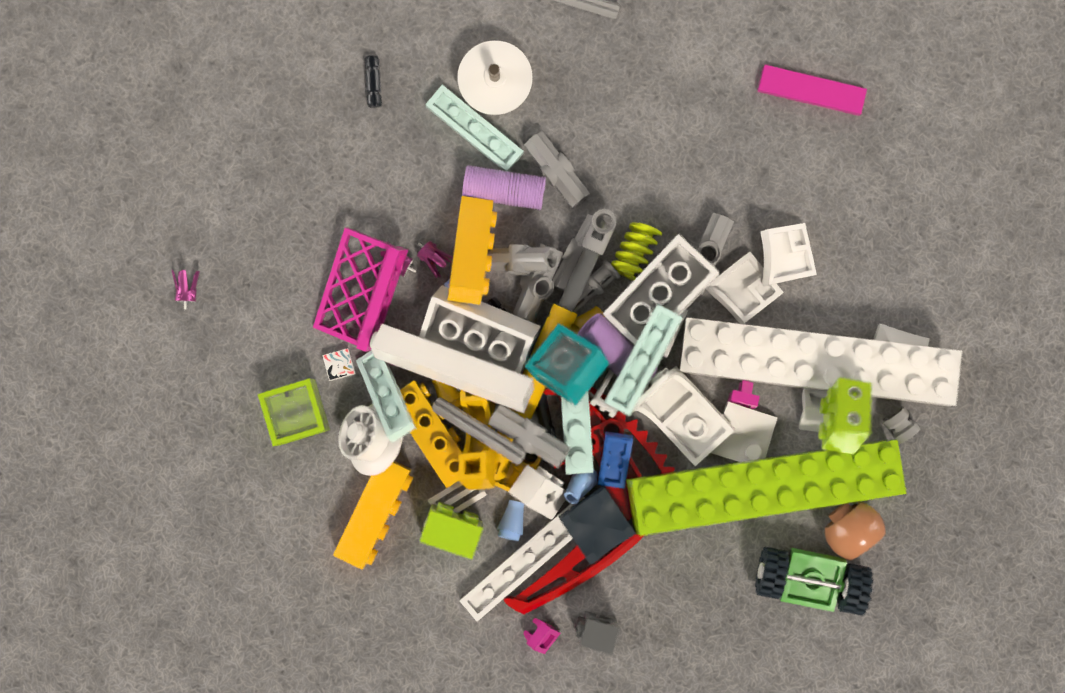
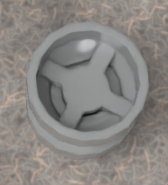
M905 407L895 410V416L890 419L886 417L882 421L887 429H893L894 439L898 440V444L909 440L921 429L915 421L908 419L909 412Z

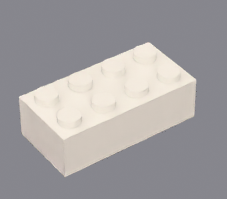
M678 234L603 315L636 345L657 304L680 316L719 275V271Z
M441 286L431 298L419 337L522 375L541 326L484 302L477 305L449 301V288Z

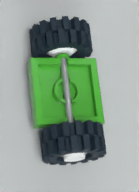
M765 546L761 551V557H759L755 578L756 595L780 599L781 602L834 612L836 603H838L837 607L840 612L863 616L869 608L868 602H871L873 572L870 567L847 563L846 559L796 548L791 549L789 557L786 550Z

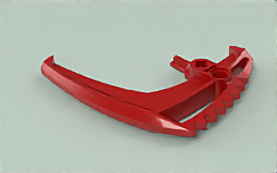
M591 386L588 391L595 395L597 389ZM550 389L544 390L545 395H556L561 401V396ZM602 394L600 398L605 400L606 395ZM589 401L591 439H594L592 455H594L599 467L605 439L604 427L609 423H614L618 428L619 434H624V429L630 431L654 460L662 474L674 472V467L663 466L667 458L666 454H655L658 442H646L648 431H636L637 419L626 422V414L618 411L613 418L610 416L609 419L605 420ZM630 456L626 479L642 477ZM627 481L625 489L606 486L607 492L626 520L629 521L632 518ZM633 535L580 572L574 571L572 568L586 557L578 545H576L543 576L515 597L506 596L504 602L515 611L526 614L589 580L618 560L645 535ZM557 578H566V581H564L563 583L530 600H527V598L530 595L545 587L549 583L553 582Z

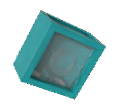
M558 323L525 367L536 381L576 406L605 370L609 362L600 348Z

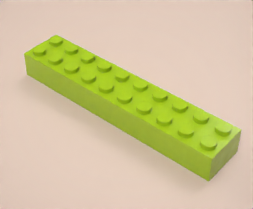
M898 440L863 443L855 454L821 449L626 479L635 533L639 536L907 494Z

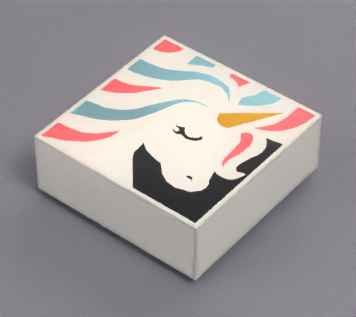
M349 348L322 355L329 381L356 374Z

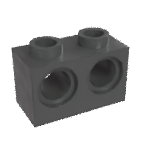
M585 611L584 617H578L575 627L576 637L579 639L580 646L612 655L620 629L617 620L602 615L596 617L597 614Z

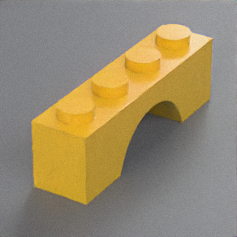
M460 390V403L463 411L495 431L489 425L490 418L495 412V402ZM466 433L465 447L463 452L459 454V481L468 490L495 488V450Z

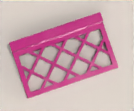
M348 227L344 228L313 328L357 346V349L364 352L370 351L371 337L374 332L379 331L381 325L385 322L408 249L391 245ZM350 236L358 238L362 250L351 254L348 247ZM377 246L386 249L383 261L375 264L370 250ZM365 253L370 267L359 272L354 257ZM349 261L354 275L343 279L340 267L342 263ZM372 270L376 277V282L373 287L367 289L361 275ZM356 278L362 292L351 297L346 282ZM341 286L346 300L335 304L332 292L334 288ZM364 295L368 307L365 312L359 314L353 300ZM348 303L354 317L343 322L338 307ZM331 310L338 322L333 327L322 324L325 313ZM356 320L360 328L357 338L349 335L345 326Z

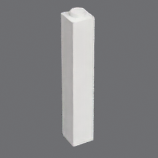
M384 324L381 325L378 332H374L370 340L371 350L377 359L524 413L534 391L533 379Z

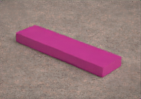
M764 64L757 92L860 116L867 89Z

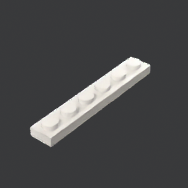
M576 504L567 506L460 599L462 605L476 621L480 620L573 539L558 516Z

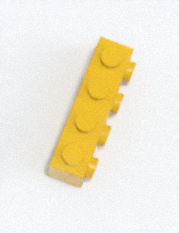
M461 197L448 293L449 301L480 305L482 294H488L490 279L485 278V272H490L492 256H488L487 252L488 249L493 250L495 234L490 233V227L495 228L497 212L492 211L493 200Z
M414 380L400 389L416 427L410 431V434L445 487L448 488L459 481V454L463 451L458 442L461 441V438L453 427L447 428L443 422V417L433 412L432 404L428 399L432 395L423 382L418 384Z
M393 461L385 471L370 477L333 556L360 569H364L367 564H373L378 554L375 546L379 539L382 541L385 539L390 528L386 523L390 515L395 516L401 506L402 501H399L398 498L402 490L408 491L414 477L410 476L412 469Z

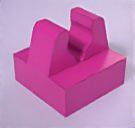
M742 380V383H739L738 391L733 390L729 394L727 402L754 410L758 407L760 396L752 394L753 382Z
M534 618L532 622L537 625V630L534 634L525 630L523 634L527 644L533 650L545 654L561 633L552 625Z

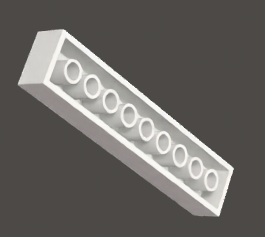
M686 318L679 369L680 372L821 391H828V388L832 387L839 377L872 382L871 397L941 406H956L962 351Z

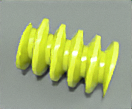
M640 222L629 224V229L632 232H626L624 237L627 241L620 243V248L623 251L615 253V257L619 261H611V265L620 275L633 281L636 279L635 273L643 272L639 264L649 263L643 257L644 254L653 255V251L648 245L658 244L653 235L662 236V232L658 229Z

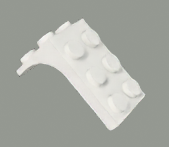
M677 366L671 370L666 367L649 381L653 386L651 388L648 385L646 386L633 412L639 411L650 418L695 466L736 430L699 389L680 372Z

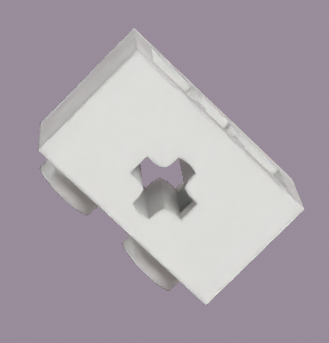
M527 465L509 490L510 494L526 506L551 520L566 500L564 498L566 490L562 488L564 482L540 466L535 470Z

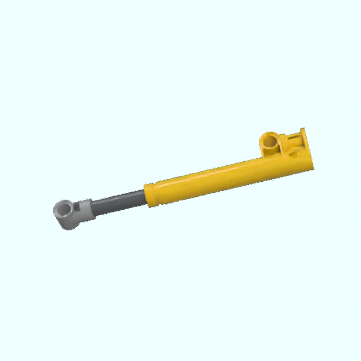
M600 209L593 215L581 243V247H583L559 304L552 305L549 312L550 315L544 323L528 361L558 323L569 330L572 329V323L574 324L578 314L574 313L575 308L599 255L603 256L616 228V217L610 210ZM607 215L612 219V225L608 229H600L597 226L596 222L600 216ZM525 367L522 375L533 379L534 391L524 413L512 408L509 409L525 419H532L545 386L536 381ZM497 430L498 434L502 435L503 437L512 442L513 439L509 438L508 436L502 434L500 431ZM495 451V486L509 492L525 467L528 465L537 470L542 458L537 455V460L534 462L523 459L520 464H515Z

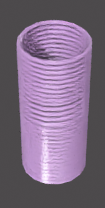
M468 165L464 176L462 196L493 200L495 204H508L509 206L541 210L546 177L523 173L520 175V173L517 174L516 172L511 173L510 171H498V169H485V167L480 168Z
M596 314L582 326L577 335L600 348L609 362L607 368L619 377L635 345L602 314ZM656 367L651 379L656 375L658 367Z

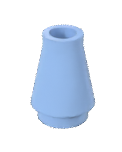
M594 469V473L572 474L567 491L564 494V498L569 503L577 504L597 484L598 475Z
M509 500L505 513L497 527L499 530L498 537L519 541L520 535H523L524 503Z

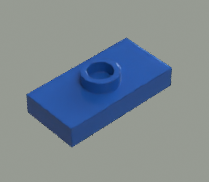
M605 433L598 485L625 489L633 435Z

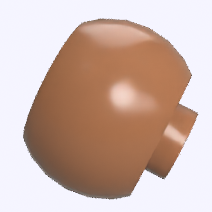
M858 502L852 506L849 503L842 504L829 514L828 517L831 519V522L825 527V537L830 548L837 555L848 560H852L869 550L885 535V524L881 515L872 506L863 502Z

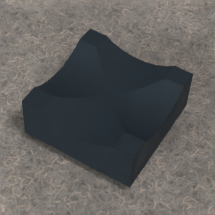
M603 486L558 516L590 565L599 560L612 548L636 534Z

